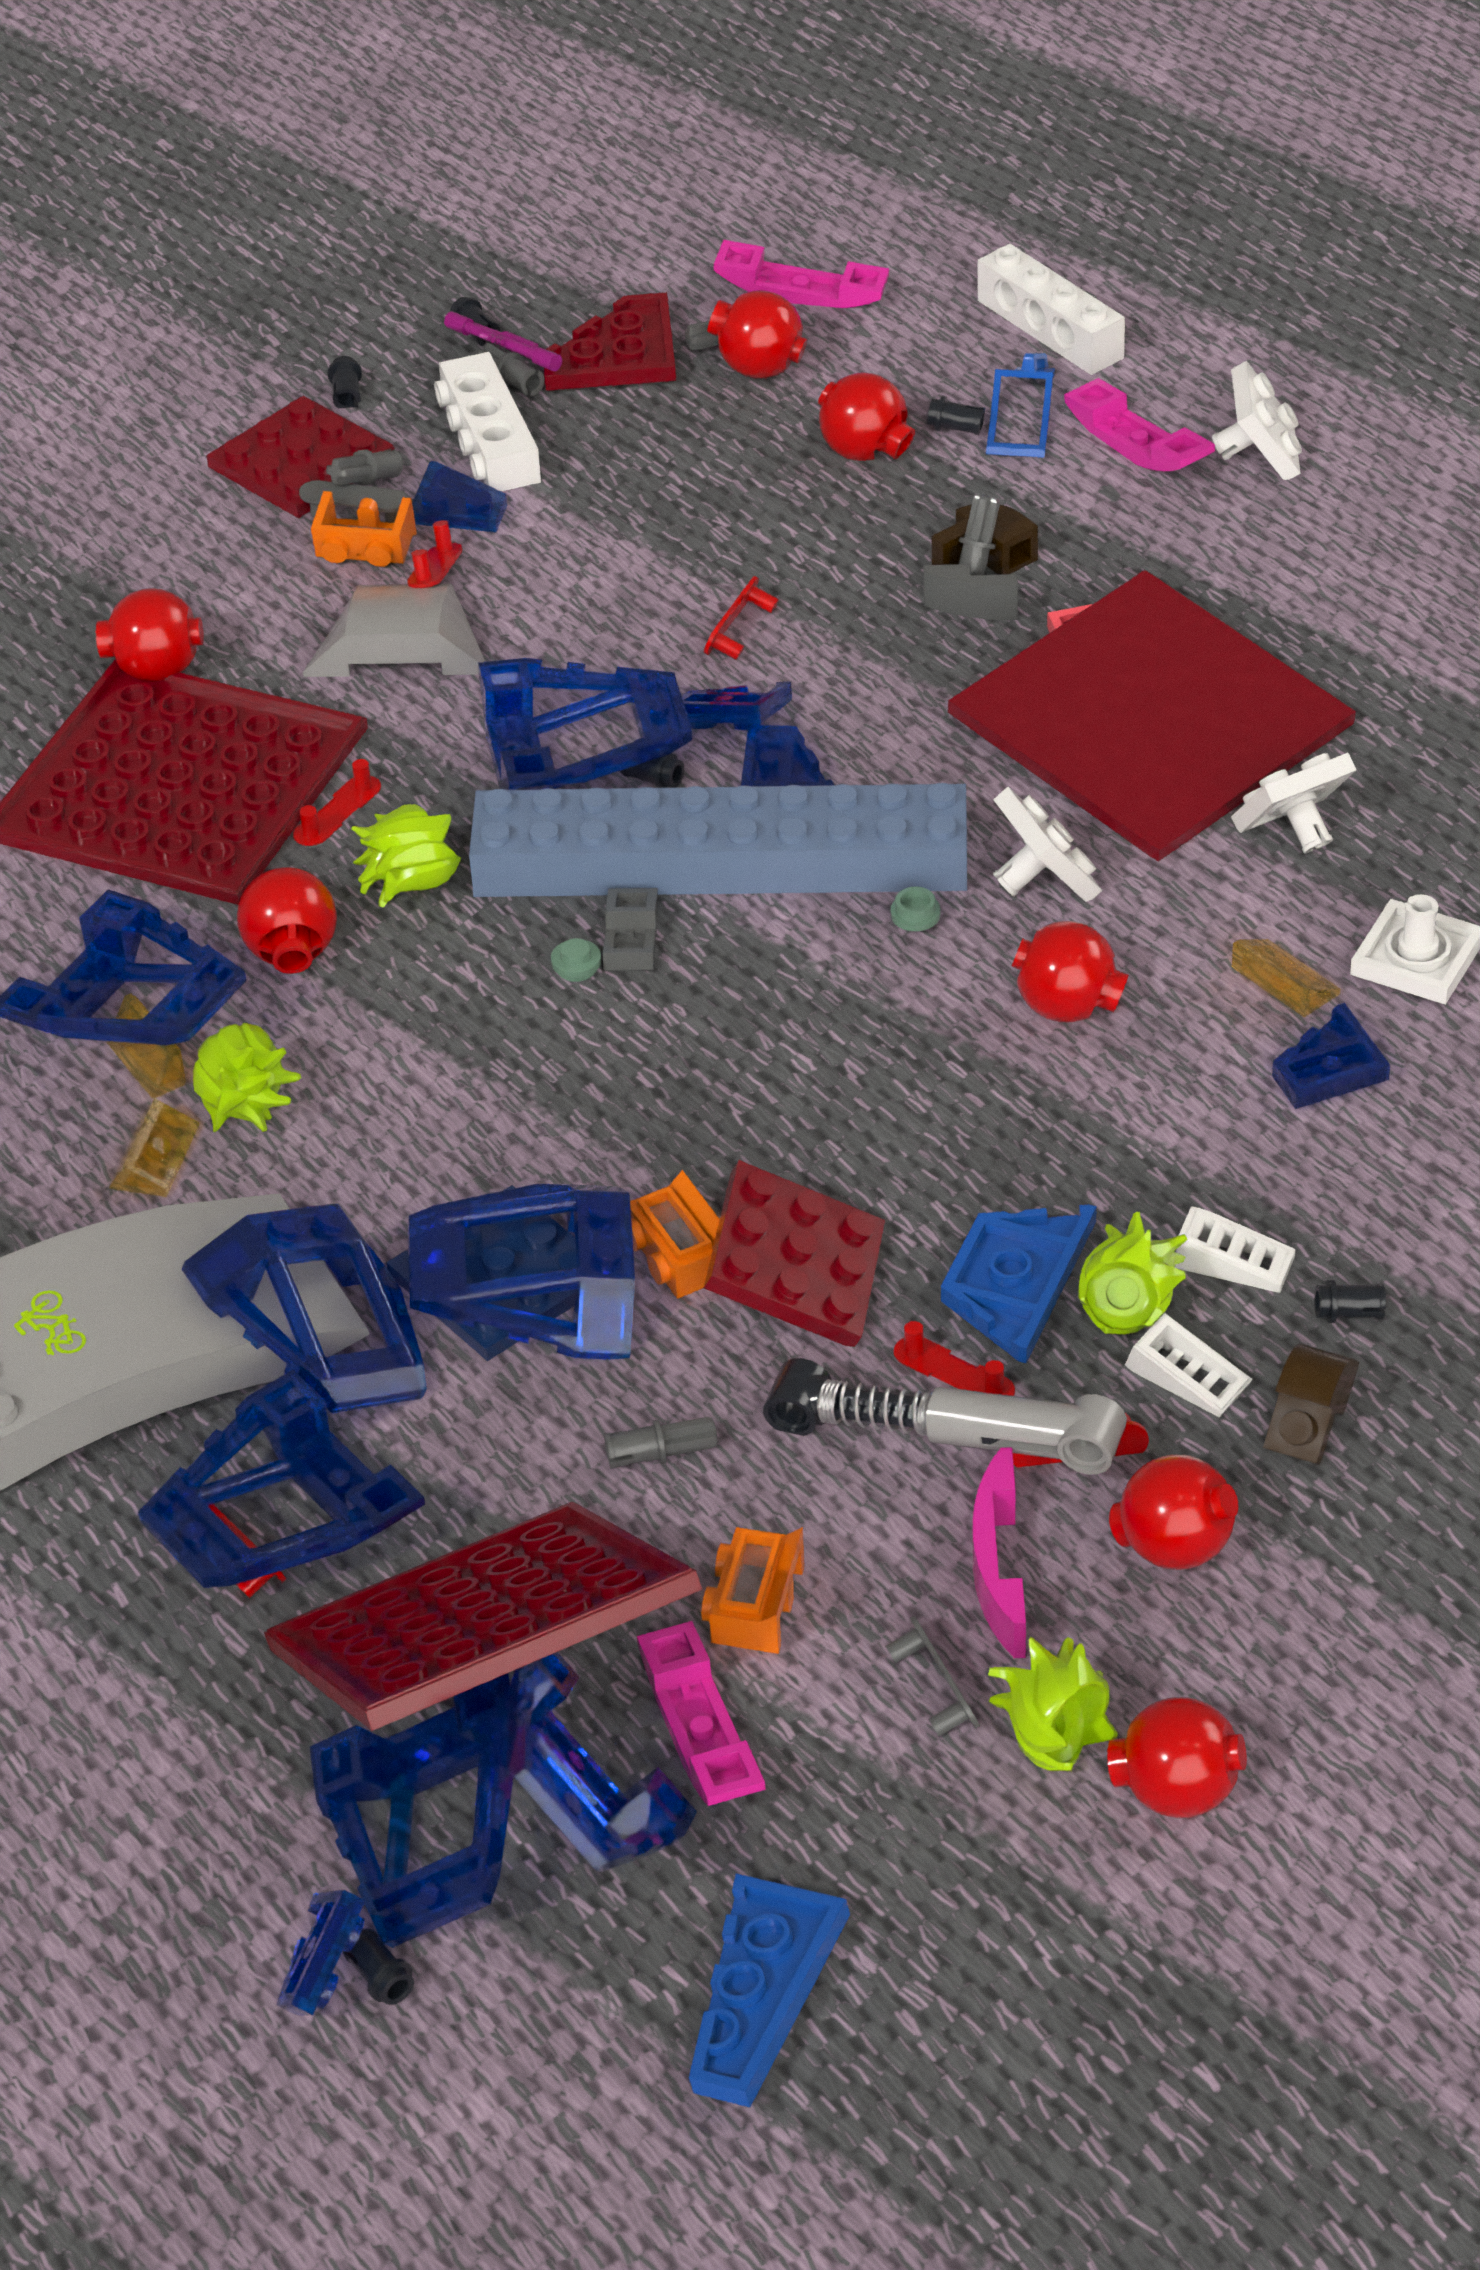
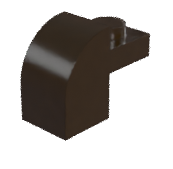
M972 504L956 509V524L931 536L932 565L959 564L963 546L959 539L960 537H965ZM1000 505L992 543L996 544L995 549H990L987 567L998 575H1008L1037 561L1038 525L1017 510Z
M1301 1343L1297 1344L1284 1365L1275 1390L1279 1395L1263 1448L1320 1465L1335 1415H1343L1346 1410L1360 1362L1353 1358Z

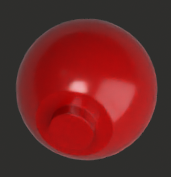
M765 290L744 293L738 296L734 304L719 300L713 310L707 328V333L718 337L719 350L726 363L736 372L755 379L779 375L788 369L791 362L798 364L807 344V339L801 337L803 324L795 307L781 295Z
M865 372L854 373L843 377L836 383L830 382L819 397L818 404L821 406L819 423L822 435L830 448L844 458L857 461L874 460V451L878 450L896 460L909 448L913 441L915 429L906 424L908 411L904 397L892 382L882 376Z
M157 588L137 590L128 594L117 603L109 620L96 622L98 653L100 658L115 657L119 668L133 678L150 682L162 681L170 675L183 672L194 659L196 646L203 645L204 643L202 620L200 617L194 618L189 605L172 592Z
M276 868L256 877L244 890L237 909L238 930L246 947L260 960L272 964L276 970L286 974L299 973L309 968L313 959L318 957L330 944L337 924V910L328 888L316 876L298 868Z
M1059 921L1048 924L1036 931L1032 941L1022 938L1011 965L1020 970L1016 982L1026 1004L1038 1015L1057 1022L1068 1023L1085 1020L1091 1016L1096 1006L1114 1013L1129 977L1128 974L1116 970L1114 951L1103 935L1086 924L1074 921Z
M1166 1455L1146 1463L1133 1474L1123 1491L1121 1501L1114 1503L1110 1509V1528L1119 1545L1122 1547L1132 1546L1136 1553L1146 1561L1165 1569H1191L1210 1561L1228 1542L1233 1531L1235 1516L1238 1513V1498L1233 1487L1207 1462L1189 1455Z
M1171 1697L1154 1702L1138 1713L1128 1727L1127 1738L1111 1739L1109 1741L1107 1763L1109 1776L1114 1787L1129 1786L1135 1797L1144 1806L1160 1815L1173 1818H1191L1213 1810L1228 1797L1237 1782L1238 1771L1246 1769L1247 1752L1242 1734H1234L1230 1722L1216 1708L1194 1698Z

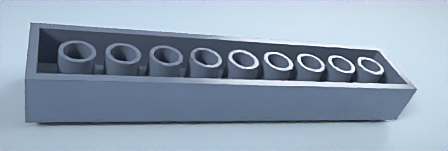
M840 784L836 786H692L688 788L476 790L469 850L473 896L607 895L608 888H658V895L900 892L908 887H923L930 891H967L966 784Z

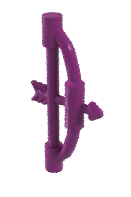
M453 311L449 312L444 319V325L451 330L463 335L472 334L504 349L531 359L534 364L548 370L557 371L561 367L562 358L560 355L541 348L537 343L508 331L499 332L475 323L472 319Z

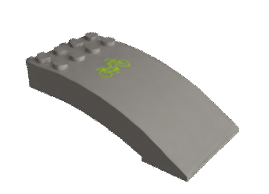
M280 1193L166 1205L111 1218L59 1234L0 1258V1491L56 1459L113 1432L161 1413L216 1395L267 1382L276 1385L295 1377L370 1335L362 1319Z

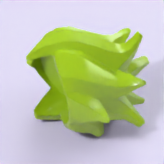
M417 804L403 805L386 815L375 814L374 816L378 822L372 826H352L351 828L361 838V844L368 847L359 858L353 861V864L367 865L364 872L358 878V881L362 884L360 893L366 894L374 882L383 880L384 885L378 901V906L384 907L399 892L425 891L439 887L447 882L455 873L461 857L456 855L444 842L451 823V815L428 816L427 812Z
M243 1023L240 1026L237 1024L220 1028L218 1033L207 1037L197 1050L199 1059L195 1062L193 1069L194 1092L201 1097L204 1107L211 1115L213 1132H217L230 1116L250 1121L262 1132H266L267 1125L265 1120L272 1118L269 1108L289 1105L291 1103L290 1097L277 1094L281 1084L293 1083L301 1079V1074L287 1071L282 1067L281 1059L286 1054L285 1048L276 1049L266 1031L259 1026Z
M1134 1212L1126 1234H1123L1110 1224H1106L1105 1231L1109 1238L1097 1246L1086 1258L1080 1274L1078 1298L1091 1320L1105 1334L1126 1335L1138 1332L1144 1327L1153 1326L1170 1305L1173 1289L1186 1278L1185 1271L1174 1268L1176 1264L1183 1263L1185 1260V1256L1174 1251L1188 1240L1186 1235L1182 1234L1164 1240H1151V1230L1148 1229L1145 1233L1140 1212Z
M1030 1637L1031 1670L1017 1667H990L988 1673L991 1677L1005 1679L1011 1692L993 1695L990 1697L989 1702L1009 1713L1019 1748L1023 1754L1035 1765L1048 1771H1071L1084 1745L1109 1741L1118 1737L1116 1729L1105 1714L1109 1704L1108 1682L1103 1678L1101 1671H1094L1086 1658L1082 1643H1079L1073 1652L1074 1640L1070 1637L1064 1639L1056 1656L1046 1650L1034 1638Z

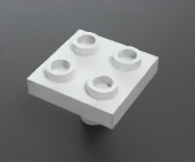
M1247 361L1231 369L1237 423L1219 433L1213 434V443L1219 454L1222 453V458L1225 460L1254 443L1283 480L1292 479L1301 474L1298 454L1302 452V448L1295 435V427L1298 426L1297 417L1286 402L1283 404L1279 403L1275 397L1273 386L1264 373L1261 372L1257 375Z
M1324 753L1301 765L1302 771L1288 775L1286 769L1262 779L1259 782L1261 787L1245 795L1242 798L1245 804L1231 816L1237 830L1242 833L1287 815L1303 847L1304 854L1313 851L1314 847L1318 849L1332 842L1333 838L1329 834L1315 803L1323 801L1356 771L1349 753L1330 759L1328 753Z
M1007 787L993 799L1026 844L999 870L993 872L999 883L1013 897L1045 867L1054 872L1085 902L1093 900L1103 891L1090 875L1096 870L1094 864L1078 847L1073 850L1070 849L1072 846L1070 843L1074 840L1073 837L1057 819L1053 818L1047 823L1045 820L1049 815L1031 795L1022 800L1012 789Z
M1428 895L1411 896L1408 898L1407 903L1390 899L1351 959L1350 975L1446 1005L1480 950V926L1437 913L1438 903Z

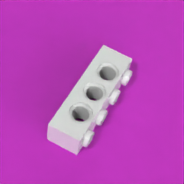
M1012 244L1000 247L996 251L978 259L979 302L1090 375L1124 359L1125 317Z
M490 352L439 362L441 380L434 383L436 398L440 407H446L451 431H458V440L462 454L464 456L470 455V465L474 479L476 481L483 480L489 494L540 483L538 447Z

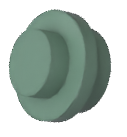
M908 887L901 890L890 909L893 923L907 931L927 930L937 924L941 915L940 904L935 899L934 894L923 887Z
M579 938L569 939L553 949L551 965L553 970L565 980L572 982L584 981L592 977L600 967L601 952L598 946L590 941Z

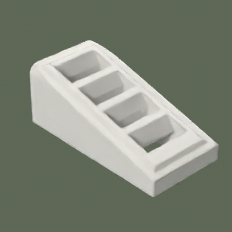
M1191 1206L1179 1235L1185 1234L1188 1240L1176 1249V1253L1185 1256V1260L1183 1263L1176 1264V1268L1280 1293L1294 1260L1295 1249L1213 1212ZM1220 1246L1228 1248L1227 1252L1219 1249ZM1242 1252L1250 1253L1248 1261L1240 1258ZM1264 1257L1273 1259L1269 1270L1260 1267Z
M1166 1313L1133 1346L1125 1363V1366L1134 1373L1218 1417H1221L1252 1381V1378ZM1162 1348L1171 1352L1166 1358L1158 1353ZM1181 1358L1190 1362L1183 1371L1175 1366ZM1202 1368L1209 1372V1374L1199 1384L1192 1377ZM1221 1378L1229 1384L1216 1397L1209 1390Z

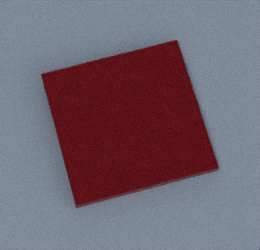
M1146 570L1131 578L948 700V713L1158 862L1243 803L1242 798L1245 795L1261 787L1259 782L1262 779L1280 770L1286 769L1288 771L1354 724L1356 714L1355 710Z
M115 658L1 800L0 844L238 905L246 887L263 873L301 821L300 809L315 802L368 729L367 718L179 672L170 675L162 681H142L123 672Z
M572 1501L266 1629L267 1631L264 1634L272 1653L368 1729L374 1731L702 1590L695 1569Z

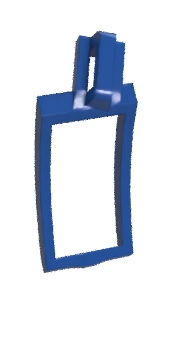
M1026 353L1023 358L1022 367H1017L1015 370L995 369L986 454L1045 458L1052 384L1055 368H1048L1046 353ZM1001 376L1046 379L1039 445L994 442Z

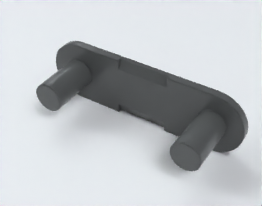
M320 480L307 482L299 489L300 498L310 504V513L313 518L315 517L323 491L332 492L335 506L359 507L360 501L363 498H371L377 502L379 512L385 513V522L391 523L395 522L402 497L408 498L405 492L396 489L354 484L336 485L329 481Z
M915 1615L910 1617L915 1629L886 1645L888 1652L894 1662L898 1663L926 1646L958 1699V1702L928 1720L939 1737L968 1719L977 1729L980 1727L979 1722Z

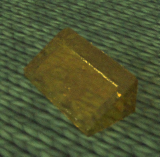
M1240 939L1233 943L1232 968L1303 1017L1308 1016L1340 994V988L1268 939Z
M132 993L124 996L108 1035L107 1044L151 1098H157L184 1086L186 1079L181 1049L136 996H133Z
M154 1098L141 1117L109 1188L167 1197L200 1123Z

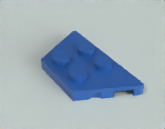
M1089 1204L1079 1205V1215L1047 1217L1046 1208L1026 1209L1019 1213H1007L1005 1211L978 1213L941 1285V1302L1017 1361L1027 1363L1096 1223L1097 1206Z

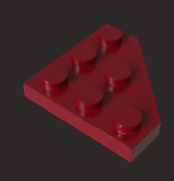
M667 292L624 295L613 303V311L603 318L595 315L572 331L573 338L564 345L560 346L554 343L546 348V350L556 353L562 358L561 367L557 371L544 368L546 391L676 381Z

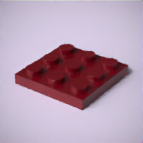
M303 395L266 419L259 421L245 432L227 441L206 456L209 468L299 519L310 512V504L303 501L299 496L300 487L307 482L316 480L332 482L331 475L326 473V468L328 465H332L334 458L353 456L358 450L366 449L372 453L387 449L392 451L394 450V445Z
M738 1160L730 1174L704 1289L844 1346L855 1347L863 1334L885 1220Z

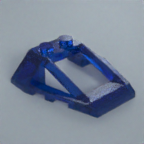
M533 658L478 662L485 731L499 789H558L569 784L585 783L671 754L692 741L691 725L674 672L617 667L616 674L586 671V664L568 662L566 669L542 667V659ZM533 687L608 690L533 717ZM631 704L640 739L555 769L549 746L541 747L538 735L621 705Z
M107 890L79 917L85 950L49 986L23 977L15 980L0 995V1017L63 1038L171 1045L189 1041L236 993L247 979L242 968L208 944L201 947L191 940L187 929L179 923L169 924L162 919L160 910L151 903ZM142 936H145L192 964L134 962ZM125 982L177 983L142 1020L90 1018Z
M533 1184L433 1205L409 1215L407 1228L411 1309L470 1327H474L477 1321L509 1331L508 1338L528 1344L530 1338L558 1346L556 1353L573 1358L605 1360L630 1358L635 1264L630 1195L628 1191L617 1186ZM567 1213L568 1232H575L577 1268L466 1284L465 1228ZM578 1289L573 1311V1322L487 1303Z
M334 1203L247 1215L184 1262L182 1271L206 1306L220 1318L229 1314L246 1329L243 1337L250 1341L251 1345L256 1349L264 1345L267 1346L287 1364L284 1373L331 1413L423 1398L427 1390L425 1366L401 1287L339 1204ZM324 1260L343 1287L361 1284L387 1348L326 1357L288 1265ZM265 1270L271 1280L297 1345L250 1301L254 1299Z
M291 1370L247 1396L235 1409L236 1418L223 1431L216 1429L203 1442L205 1449L203 1453L187 1469L180 1467L138 1511L139 1521L203 1588L232 1586L347 1551L424 1506L425 1497L392 1465L373 1474L330 1432L325 1400L294 1370ZM263 1430L278 1460L203 1484ZM292 1478L334 1521L255 1548H248L208 1506Z
M556 1652L514 1671L508 1695L507 1765L514 1778L596 1871L603 1872L643 1858L677 1842L686 1835L697 1811L660 1768L657 1767L625 1793H622L551 1712V1710L567 1699L579 1679V1675ZM618 1834L628 1835L629 1837L623 1840Z
M509 1673L455 1695V1707L385 1739L355 1725L310 1746L316 1802L322 1815L331 1819L339 1836L335 1840L342 1857L349 1860L361 1883L357 1887L358 1892L382 1943L386 1946L394 1948L489 1906L492 1902L500 1880L517 1757L515 1715ZM478 1767L472 1845L407 1874L415 1795ZM391 1798L384 1874L382 1876L356 1802Z

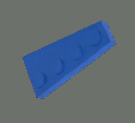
M736 1874L732 1888L734 1896L731 1914H726L722 1931L724 1945L720 1962L714 1965L710 1983L712 1997L709 2010L703 2013L689 2080L695 2094L750 2108L850 1916L847 1901L844 1898Z

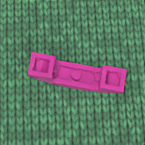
M723 240L714 262V271L748 292L765 290L779 294L793 304L835 308L857 307L881 300L890 271L889 268L848 261L844 274L841 275L764 261L765 247Z
M1099 378L1064 394L1066 405L1090 433L1134 464L1155 471H1174L1215 452L1214 443L1186 427L1170 434L1127 409V394Z
M1004 1447L999 1449L988 1465L978 1487L974 1503L973 1575L980 1606L993 1633L1013 1658H1026V1616L1023 1578L999 1579L995 1526L1015 1525L1016 1490L1012 1447Z
M693 1621L637 1636V1644L654 1696L682 1765L701 1799L710 1806L766 1790L764 1778L746 1740H740L711 1676L710 1659Z

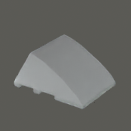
M408 584L358 585L327 637L304 669L303 677L350 676L351 664L441 663L443 675L489 674V669L452 584H437L429 588L409 587Z

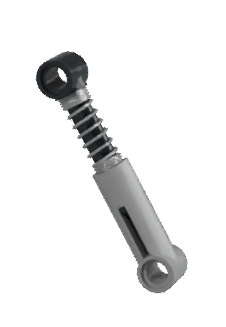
M792 1358L784 1362L763 1406V1415L774 1429L805 1436L810 1434L816 1425L822 1426L825 1422L837 1425L842 1420L847 1426H851L857 1421L862 1428L867 1427L871 1423L877 1430L886 1425L888 1430L892 1432L901 1427L902 1431L906 1434L915 1428L919 1435L928 1436L929 1441L932 1443L999 1451L1000 1448L1012 1447V1452L1017 1454L1061 1459L1071 1469L1084 1474H1100L1109 1469L1127 1420L1124 1410L1115 1401L1097 1394L1084 1395L1077 1398L1074 1403L945 1387H937L931 1393L927 1391L923 1396L919 1390L914 1396H908L905 1388L899 1395L894 1394L891 1387L887 1388L885 1393L879 1392V1388L876 1385L871 1388V1391H866L862 1383L856 1389H850V1384L847 1381L844 1383L842 1380L835 1381L831 1379L830 1374L821 1365L803 1358Z

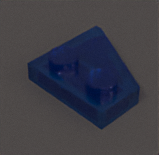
M430 461L412 502L415 524L433 526V523L445 520L448 521L449 528L497 532L507 508L506 493L435 461Z
M776 682V686L767 693L748 692L747 685L687 691L670 703L672 722H689V727L692 729H708L717 726V723H733V728L737 730L760 728L764 721L791 701V682Z
M748 725L741 786H834L831 779L826 780L820 772V762L814 752L805 746V738L797 726Z
M1341 1003L1332 1009L1331 1020L1321 1029L1311 1027L1300 1037V1042L1296 1046L1287 1048L1273 1061L1272 1077L1293 1107L1298 1109L1388 1081L1390 1077V1064L1345 1003Z
M346 1890L314 1893L308 1912L317 1915L307 1939L301 1937L296 1943L290 1968L276 2003L277 2006L298 2016L313 2015L316 2008L323 2009L328 2004L338 1983L339 1977L333 1971L343 1950L349 1952L354 1947L363 1930L365 1919L359 1916L366 1900Z

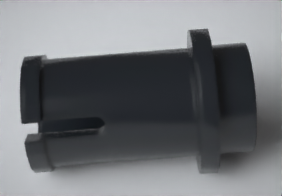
M461 297L452 304L450 312H456L472 319L475 323L500 332L499 325L482 311V305L477 299ZM470 334L480 346L485 345L486 342L482 338Z
M337 357L327 370L328 379L333 384V403L339 409L357 407V402H361L358 383L362 377L361 366L352 357Z
M941 396L940 400L932 398L928 410L927 424L935 426V431H940L941 427L979 435L984 423L985 407L947 401V396Z
M632 746L624 750L619 766L621 775L653 782L657 788H677L680 785L684 776V763L682 760H678L675 754L667 752L662 756L635 749L636 747Z
M1327 1280L1326 1285H1317L1315 1288L1314 1306L1316 1317L1327 1318L1328 1323H1335L1336 1318L1377 1317V1319H1383L1385 1316L1384 1309H1386L1385 1287L1383 1284L1336 1285L1335 1280Z
M370 1928L361 1929L348 1938L344 1944L347 1950H344L342 1954L347 1962L351 1963L368 1983L367 1991L373 2000L384 2002L388 2005L397 2004L404 2000L414 1986L413 1970L410 1964L401 1958L396 1959L382 1943L378 1934Z

